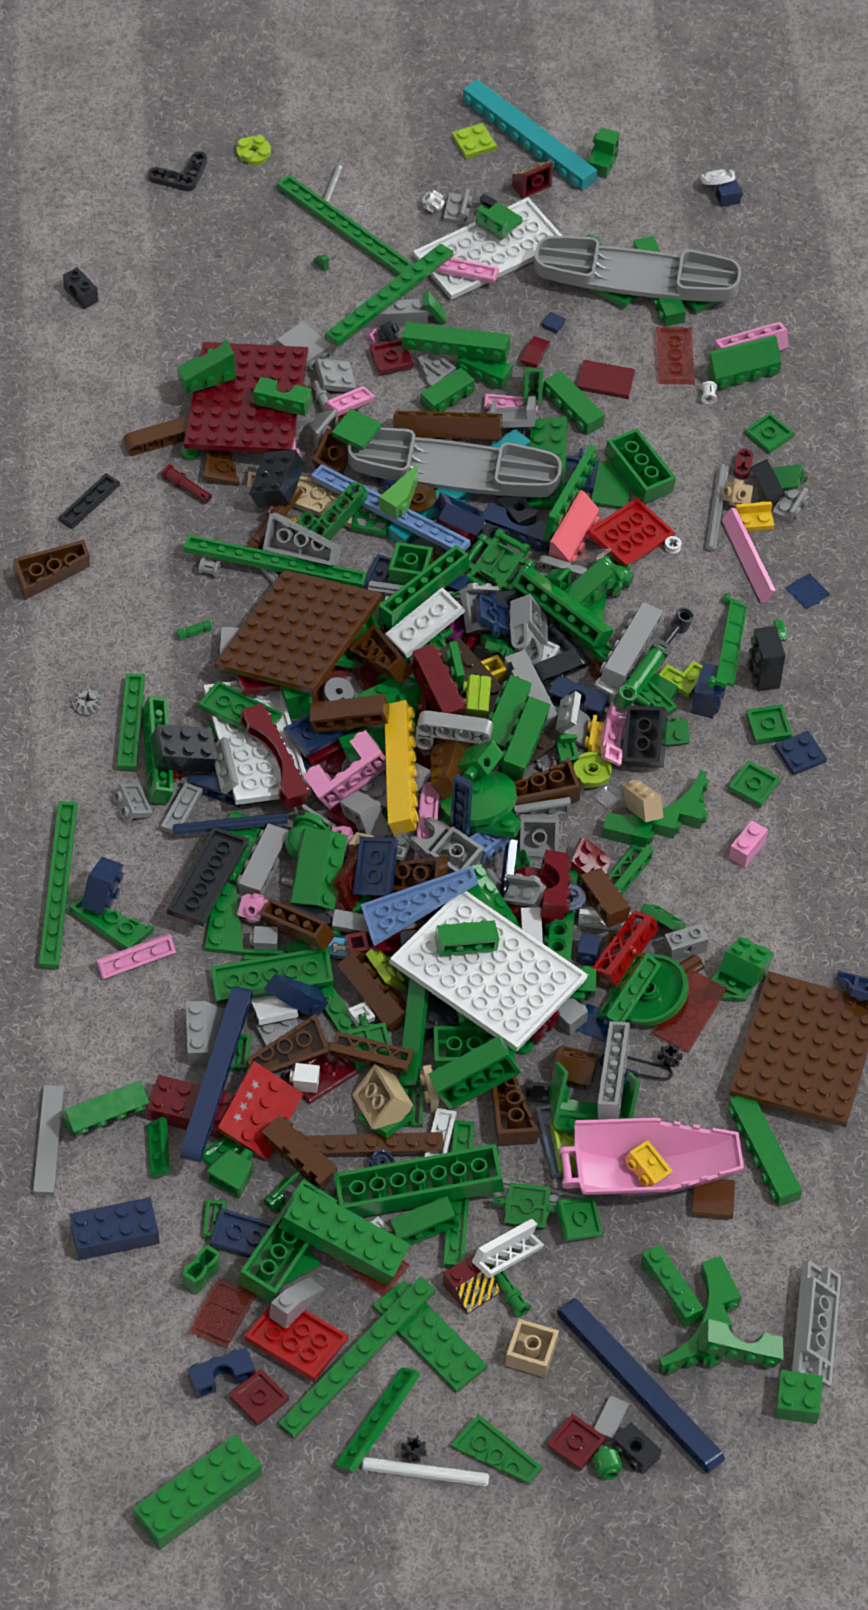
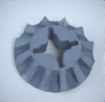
M569 885L567 888L571 889L570 897L573 899V902H570L569 910L575 912L576 909L582 908L586 901V895L579 886Z

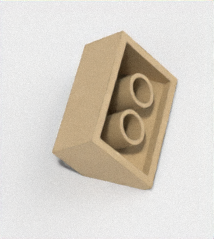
M374 1064L352 1093L373 1129L402 1121L413 1106L395 1074L377 1064Z

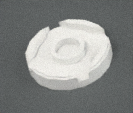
M715 170L707 172L706 176L704 174L701 175V183L706 185L723 184L735 179V172L729 170V173H726V170Z

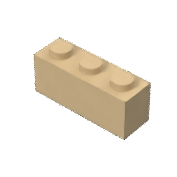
M631 780L629 783L622 785L625 807L645 822L664 818L662 800L659 794L640 780Z

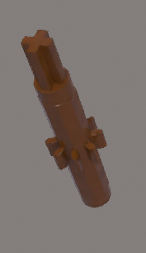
M296 487L290 505L276 507L271 505L266 511V516L268 517L251 538V542L247 547L259 549V547L263 546L269 514L278 513L289 518L287 514L303 494L300 487Z

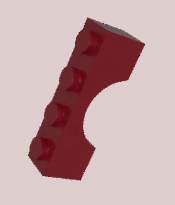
M545 849L541 863V877L549 880L554 887L544 889L540 902V917L563 920L565 913H569L570 901L567 900H569L571 889L567 887L570 885L571 875L568 874L571 869V862L568 861V853Z

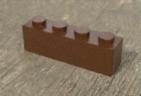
M385 694L311 703L310 723L315 733L388 724L390 705Z
M271 898L259 912L267 926L278 927V931L323 951L335 937V934L326 922Z

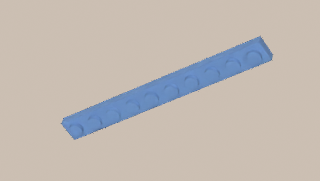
M323 464L311 475L312 481L339 495L351 483L356 482ZM365 487L369 496L362 505L364 508L446 550H450L457 545L466 551L470 546L469 539L410 509L396 520L380 510L379 497L381 494Z

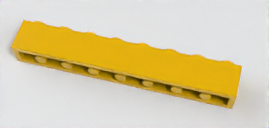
M406 700L389 704L388 724H385L388 825L394 835L415 831L416 822L419 821L416 811L418 801L415 796L417 784L414 779L417 776L414 766L416 755L413 747H416L413 736L415 726L412 721L415 713L413 707H409Z

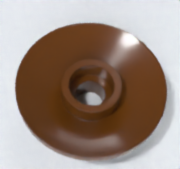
M417 484L409 509L414 512H422L433 507L437 500L435 490L429 485Z

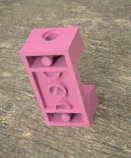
M366 730L357 733L350 741L361 759L354 761L344 772L336 774L333 780L319 764L309 768L307 773L303 775L315 794L329 810L386 770V756Z

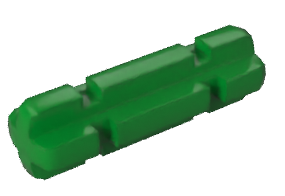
M210 620L202 621V624L196 623L185 627L186 629H178L176 631L177 638L183 640L186 639V636L192 637L203 633V631L212 630V624Z

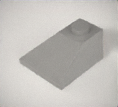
M333 409L321 412L315 419L313 418L310 421V439L314 453L326 428L333 431L338 425V410Z

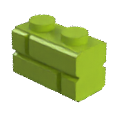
M469 675L468 681H464L463 692L466 693V698H464L466 703L464 716L487 718L491 677Z

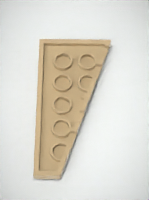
M249 472L247 481L248 491L251 489L257 472ZM300 476L297 486L302 489L303 494L293 507L321 517L340 495L312 481L311 477ZM349 503L345 504L343 509H345ZM353 516L344 526L351 528Z

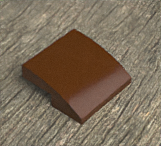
M721 1179L694 1187L692 1215L733 1219L735 1180Z

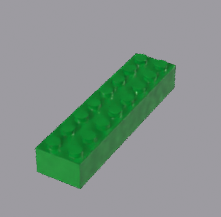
M496 1144L334 1173L339 1205L360 1217L424 1206L437 1198L448 1196L449 1201L504 1191Z

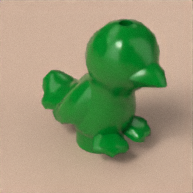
M609 554L596 556L593 565L600 559L614 572L617 582L611 594L612 596L620 597L623 586H631L634 573L630 571L631 564L629 563L625 568L615 565Z

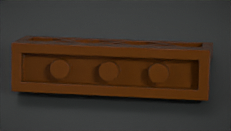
M336 1031L334 1041L331 1042L329 1048L330 1055L371 1066L377 1064L388 1070L407 1075L414 1054V1050ZM339 1038L348 1039L351 1045L338 1044ZM364 1043L368 1045L370 1050L357 1049L356 1046ZM381 1048L387 1049L389 1056L377 1054L375 1051ZM400 1053L408 1054L407 1061L394 1058V1056Z

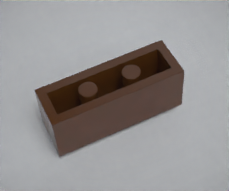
M602 868L580 876L579 887L584 890L587 900L607 927L627 921L629 911L631 910L630 904L627 900H624L620 890L613 885L610 876L605 874Z

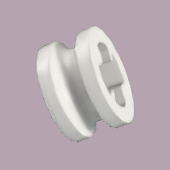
M675 536L668 537L665 540L664 546L666 552L670 554L678 553L681 549V540Z

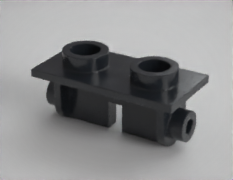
M533 1080L530 1082L526 1081L525 1099L550 1101L549 1089L551 1083L533 1082Z

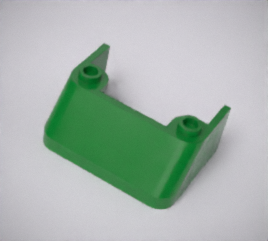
M556 1062L549 1089L551 1122L559 1131L574 1133L575 1121L598 1120V1103L568 1099L569 1088L566 1085L568 1071L560 1062ZM627 1072L619 1119L633 1118L641 1082L631 1072Z

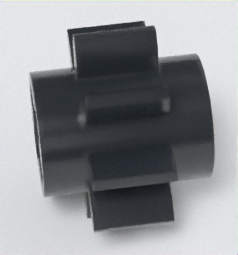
M389 321L379 327L380 332L378 336L381 341L395 340L399 337L397 333L400 329L397 323L392 324Z
M669 1043L665 1047L661 1046L657 1059L661 1060V1066L665 1065L671 1069L673 1066L679 1067V1060H682L683 1054L679 1053V1046L676 1047Z
M408 1436L407 1442L401 1443V1449L404 1450L401 1457H407L409 1463L412 1461L420 1463L421 1456H426L427 1450L424 1449L426 1442H421L419 1436H416V1438Z

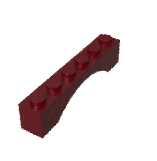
M263 703L242 709L240 722L246 734L262 743L273 754L278 763L281 774L278 796L284 808L289 809L306 804L310 794L307 784H304L300 770L296 769L293 756L288 753L284 739L280 738L278 727L276 724H273L269 710L265 709Z
M424 925L400 931L420 930ZM364 931L347 934L344 942L346 953L349 955L353 950H357L366 954L371 949L376 952L381 951L384 955L396 953L400 949V931L376 946L373 945L370 932Z

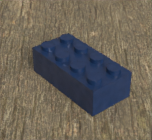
M151 1197L69 1214L78 1261L160 1244Z

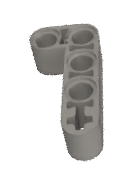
M423 711L419 715L416 728V745L420 749L428 750L432 747L434 738L482 744L490 741L493 723L485 718Z

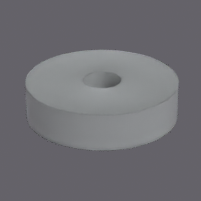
M340 677L330 679L323 688L325 701L339 700L343 697L349 699L353 698L354 695L352 685Z

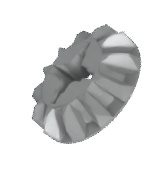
M89 688L84 691L81 689L79 693L75 692V696L72 698V706L80 714L91 715L100 710L102 697L98 694L97 690L92 691ZM87 697H89L90 701H88L87 705L85 706L84 701Z

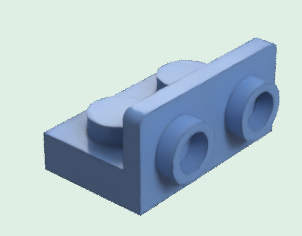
M475 833L470 838L484 847L482 859L480 860L484 864L488 860L494 859L501 850H505V843L509 841L510 837Z

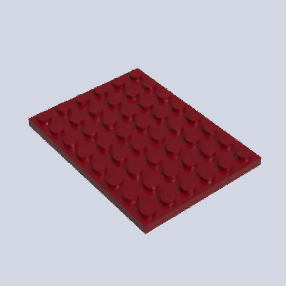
M203 342L200 357L207 354V350L210 348L214 350L223 345V343ZM229 343L235 357L236 379L193 392L184 439V449L259 453L293 450L298 414L254 405L253 391L261 377L278 381V391L281 393L291 391L294 385L303 386L309 352L308 347Z

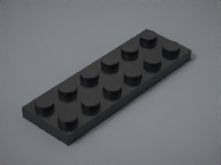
M213 826L167 908V914L203 927L247 848L249 839Z

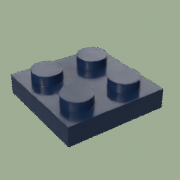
M809 731L775 744L776 751L793 776L827 761L826 756Z

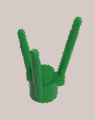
M296 1172L289 1179L287 1177L284 1178L273 1192L264 1199L266 1206L272 1212L276 1210L282 1211L286 1205L283 1203L285 1197L282 1192L299 1176V1172Z

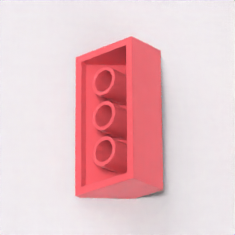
M580 490L551 539L550 557L576 564L578 554L583 553L585 549V542L591 539L587 535L588 529L600 522L599 508L584 491Z

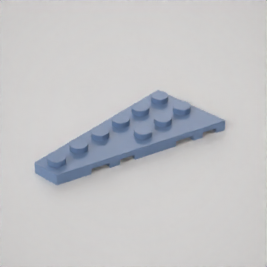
M473 866L361 904L373 945L376 946L477 885L478 881Z

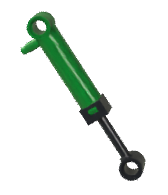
M682 607L677 610L671 621L672 629L664 640L657 637L623 686L620 687L613 700V704L617 709L626 711L627 706H632L634 701L642 706L651 705L647 699L639 694L667 659L673 649L669 644L677 633H685L694 620V614L690 609Z

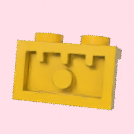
M772 502L736 505L735 508L747 532L774 529L771 512Z
M593 715V721L588 722L587 732H590V737L586 736L585 747L588 748V752L599 753V756H602L600 745L604 722H598L597 715Z
M649 1140L630 1151L625 1158L628 1168L634 1171L644 1187H654L673 1172Z

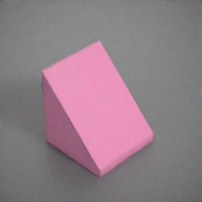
M376 328L370 329L363 336L374 343L380 340L379 332Z

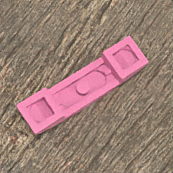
M612 701L605 718L600 747L603 759L620 766L623 750L620 749L623 726L626 720V711L617 709Z

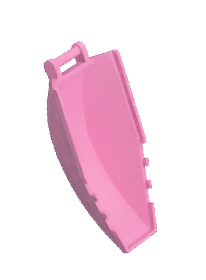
M661 1118L577 1120L574 1122V1146L558 1149V1154L562 1160L564 1176L562 1187L565 1189L580 1188L583 1195L642 1196L676 1192L709 1184L743 1171L744 1166L739 1133L713 1128V1130L702 1129L700 1125L690 1127L680 1125L681 1122L674 1121V1123L662 1122ZM647 1140L650 1141L673 1171L671 1175L654 1187H644L634 1171L628 1168L625 1161L630 1151ZM575 1156L578 1178H572L569 1157Z

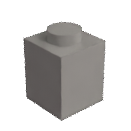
M254 926V934H250V946H254V949L278 950V927Z

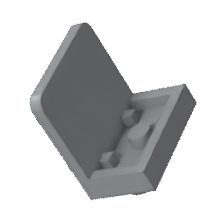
M575 691L560 700L555 730L561 734H577L578 738L575 743L583 747L585 746L586 736H588L587 728L590 717L579 709L581 694Z

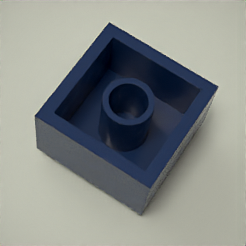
M707 663L703 664L694 691L692 714L713 719L715 712L719 713L721 698H724L726 688L718 685L714 687L708 686L709 676L716 677L718 666Z
M101 857L88 875L81 907L102 915L107 908L110 909L114 899L117 900L120 893L118 885L121 884L124 877L122 872L124 864Z

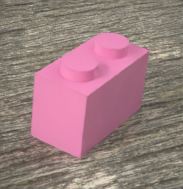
M751 821L731 845L729 859L745 868L766 843L768 829Z

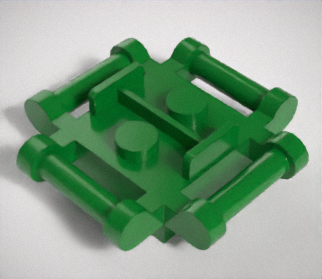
M501 529L496 531L492 540L480 533L477 537V542L468 553V570L470 572L467 573L466 577H469V584L478 583V586L486 584L475 578L477 576L487 583L499 587V591L496 592L518 590L513 586L515 575L520 568L526 569L535 566L534 562L525 559L531 546L508 536ZM502 540L519 549L520 552L516 554L512 549L499 542ZM483 544H485L487 548L485 549L481 557L478 559L476 564H472V560L477 555Z

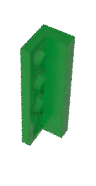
M633 844L610 872V879L619 878L614 886L620 890L621 896L653 858L654 847L647 844L642 849ZM633 852L639 853L637 858L632 860L631 855ZM630 865L624 873H621L620 868L622 866Z
M648 952L637 954L596 1018L600 1021L625 1022L662 964Z

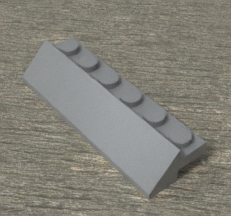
M810 1260L802 1262L792 1371L822 1375V1386L831 1387L841 1275L829 1267L822 1269Z

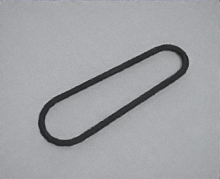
M604 1053L603 1055H601V1057H600V1059H599V1063H600V1065H601L602 1067H603L602 1059H603V1057H605V1053ZM630 1056L627 1057V1059L661 1067L670 1072L668 1077L631 1072L635 1076L658 1080H669L673 1076V1071L668 1066H661V1064Z

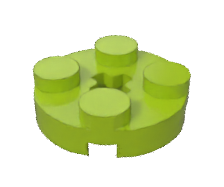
M262 135L246 137L238 141L237 157L240 161L247 162L248 165L263 164L271 155L270 144Z
M587 752L578 757V760L574 763V770L583 788L600 787L609 782L612 765L609 761L603 759L602 756H599V753ZM590 767H593V769H597V771L590 772L589 769Z

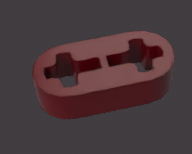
M743 448L737 453L734 467V476L737 479L744 480L750 475L753 462V452L750 449ZM741 467H744V472H740Z

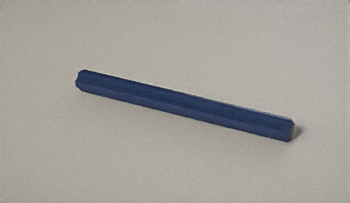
M277 813L173 824L172 828L174 835L210 832L213 826L222 830L262 827L267 826L268 823L282 825L287 824V814Z

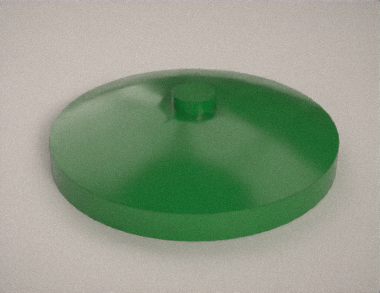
M491 770L488 775L472 781L473 793L470 826H482L498 821L506 816L515 806L517 801L516 787L507 775ZM440 796L442 812L450 820L452 796L445 800Z
M650 954L662 965L625 1020L626 1022L636 1026L657 1025L672 1018L683 1007L689 992V982L684 969L674 959L665 955ZM611 985L610 994L614 990L615 986Z

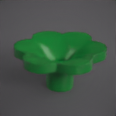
M775 619L774 626L777 627L780 639L784 641L787 639V629L781 619Z
M527 850L516 851L514 870L530 866L531 862L527 856Z

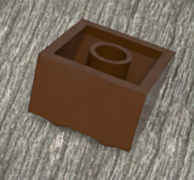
M561 1045L555 1055L551 1077L553 1076L555 1063L560 1062L568 1071L567 1081L575 1082V1085L579 1087L590 1086L600 1054Z

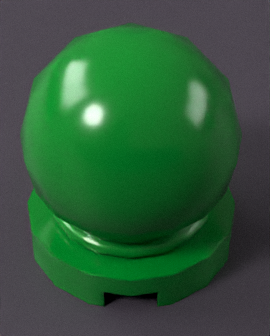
M305 812L304 815H299V813L296 815L292 823L293 827L285 838L286 849L292 858L298 860L303 828L331 830L330 825L326 826L322 822V817L310 812Z

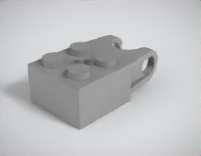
M531 594L510 601L509 625L512 646L516 650H525L529 659L537 655L531 661L534 666L542 660L544 645L548 644V617Z
M427 817L424 820L425 827L432 834L431 838L422 839L411 836L408 839L410 847L421 858L448 855L447 874L476 865L483 855L484 847L455 827H450L432 817Z

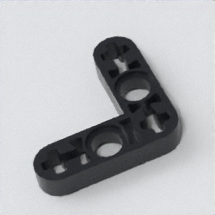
M202 151L194 152L184 173L152 167L148 171V179L154 184L188 192L193 191L207 165V155ZM191 170L198 171L197 173H190ZM169 178H176L177 180H175V181H169L168 179H169Z

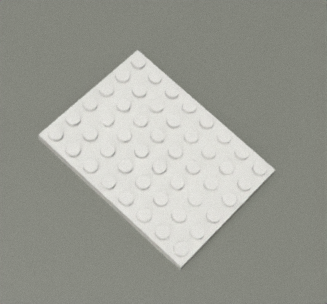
M467 891L448 901L390 958L389 962L496 1038L500 1036L505 1044L516 1052L587 980L588 974ZM495 920L500 938L497 951L439 956L434 938L437 925Z

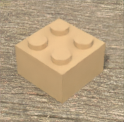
M519 1319L506 1354L505 1366L546 1378L558 1343L559 1331Z

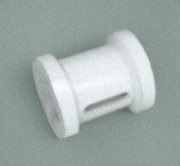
M713 381L703 382L701 385V390L703 391L701 396L702 403H716L717 396L715 391L717 390V385Z

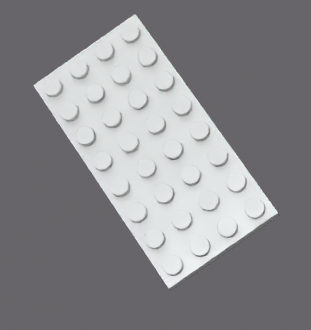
M528 197L507 207L523 218V222L503 240L474 222L414 250L413 256L418 261L441 243L454 251L452 258L499 267L497 276L499 278L535 261L536 246L542 238L562 236V234ZM439 272L430 274L451 300L486 284V282Z
M237 681L223 682L242 692ZM215 684L204 685V694L206 695ZM281 687L280 691L248 695L282 713V718L276 724L281 739H284L286 749L293 756L296 769L300 770L304 784L308 785L309 795H311V787L303 776L306 771L300 751L283 733V728L290 725L291 720ZM211 715L217 740L219 741L222 737H225L229 741L239 782L232 789L235 804L280 799L278 791L281 774L273 754L262 743L248 736L245 732Z

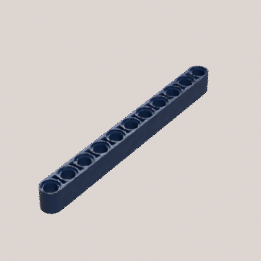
M232 987L181 1147L180 1159L199 1163L202 1161L253 996V990Z
M572 1298L557 1310L559 1318L704 1472L710 1473L725 1461L724 1454L576 1298Z

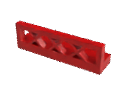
M634 910L592 967V969H596L597 974L606 976L610 985L616 987L635 956L641 954L659 929L653 916ZM637 918L642 919L639 924L633 926ZM632 933L628 939L622 940L624 935ZM621 947L618 953L611 954L614 949ZM610 962L606 970L601 968L603 964Z

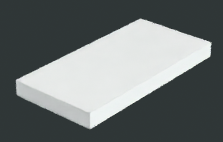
M442 587L386 632L385 635L408 659L414 650L424 646L462 615L465 610Z

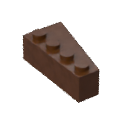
M84 540L13 559L14 573L24 600L90 566V554Z
M376 624L372 625L347 648L358 662L398 683L407 679L414 672Z
M434 738L431 747V786L444 800L452 796L454 776L459 774L463 777L458 764L466 748L471 747L470 742Z
M570 758L564 760V763L560 765L554 764L549 766V769L541 773L539 771L535 772L527 779L521 778L514 781L517 792L515 805L570 797L571 803L580 801L581 787Z
M448 855L396 862L393 890L401 891L447 875Z
M353 950L338 964L339 968L368 1003L372 1011L379 1017L380 1023L385 1022L387 1029L397 1031L405 1024L407 1005L397 990L384 982L367 955Z
M314 1014L247 1058L248 1066L255 1061L273 1073L293 1066L296 1063H302L328 1054L329 1048L317 1014Z
M516 1076L492 1088L491 1097L497 1146L538 1143L539 1130L532 1119L533 1116L527 1107L526 1099L520 1090Z
M278 1115L262 1131V1137L315 1187L323 1190L335 1178L334 1173H337V1166L323 1155L315 1145H312L301 1131L298 1132L294 1129L292 1122L288 1118H282Z

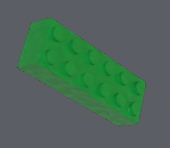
M304 1179L246 1262L236 1282L270 1304L310 1246V1244L278 1227L299 1187L302 1184L337 1204L338 1200Z
M302 1184L278 1226L387 1287L394 1278L410 1246L408 1242Z
M235 1434L133 1508V1518L160 1550L261 1477L262 1464Z

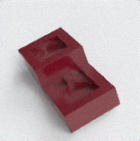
M534 336L525 349L520 363L538 367L542 362L544 353L549 348L550 341Z

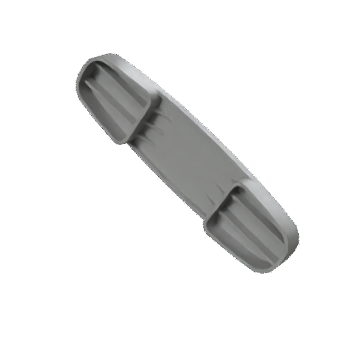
M547 236L538 242L535 250L534 267L536 273L544 279L559 283L628 295L691 301H729L736 297L739 292L741 279L740 265L731 258L715 254L685 250L680 256L640 249L600 246L596 238L580 236Z
M381 428L363 451L348 444V464L356 472L398 481L414 466H417L419 478L417 484H426L432 488L501 496L548 497L557 492L561 481L562 464L557 455L545 450L514 443H504L500 448L463 442L417 438L415 433L409 429Z

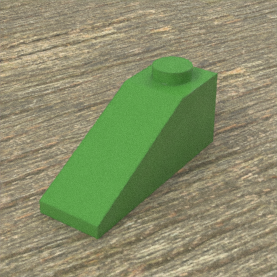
M414 466L379 497L380 510L396 520L408 511L419 480L417 466Z

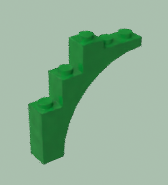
M700 770L696 781L688 792L678 801L663 808L664 818L645 822L637 815L607 813L602 838L628 845L635 844L638 847L645 848L649 842H653L654 834L674 839L675 832L679 833L681 825L700 829L702 822L706 823L708 812L705 811V795H703V790L707 791L710 781L706 779L707 771Z
M718 1256L702 1262L700 1272L707 1293V1310L701 1325L707 1319L727 1323L731 1331L733 1324L727 1312H732L740 1306L741 1295L722 1257ZM698 1328L697 1332L686 1344L675 1352L659 1359L658 1369L661 1375L665 1373L673 1374L679 1368L685 1366L693 1367L699 1361L703 1368L708 1366L713 1368L722 1362L723 1356L718 1354L711 1355L699 1350Z

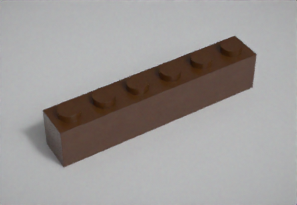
M396 410L393 415V428L412 430L417 438L429 437L438 440L452 438L454 441L469 439L470 441L487 439L489 442H496L503 435V414Z

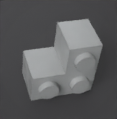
M359 790L340 801L344 816L356 824L359 833L381 838L389 834L388 822L382 814L383 808L379 801L373 800L369 795Z

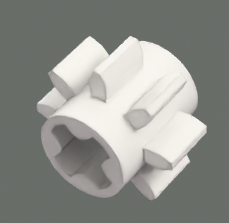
M434 190L432 193L427 192L423 197V203L425 204L423 208L432 213L434 210L439 211L444 205L443 195Z

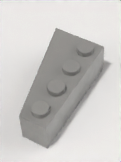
M278 513L269 514L263 550L331 566L339 563L342 546Z
M522 650L506 656L504 666L507 670L504 681H508L510 676L513 675L531 682L532 686L528 698L530 696L551 704L543 732L555 728L558 710L556 707L554 708L526 651Z

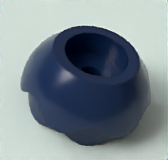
M376 1150L370 1157L369 1164L370 1167L383 1165L380 1161H383L384 1164L394 1163L395 1159L388 1150Z

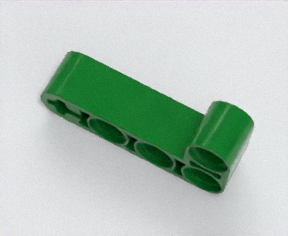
M353 482L319 519L310 512H304L299 516L298 522L301 526L317 534L324 530L321 536L331 540L368 499L369 493L361 483ZM349 503L348 506L345 509H343L344 505ZM336 517V520L331 523V520Z

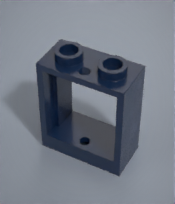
M440 492L436 503L432 507L438 519L476 536L485 527V518L478 508Z

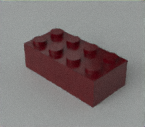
M434 643L414 650L410 667L414 670L413 675L423 695H425V700L430 710L464 716L465 700L457 692L458 686L450 677L449 667L444 665L442 661L441 651L436 649Z
M158 1074L149 1103L146 1106V1119L154 1121L164 1117L167 1119V1125L187 1130L201 1085ZM223 1091L211 1129V1137L221 1139L225 1136L215 1128L234 1095L233 1093Z

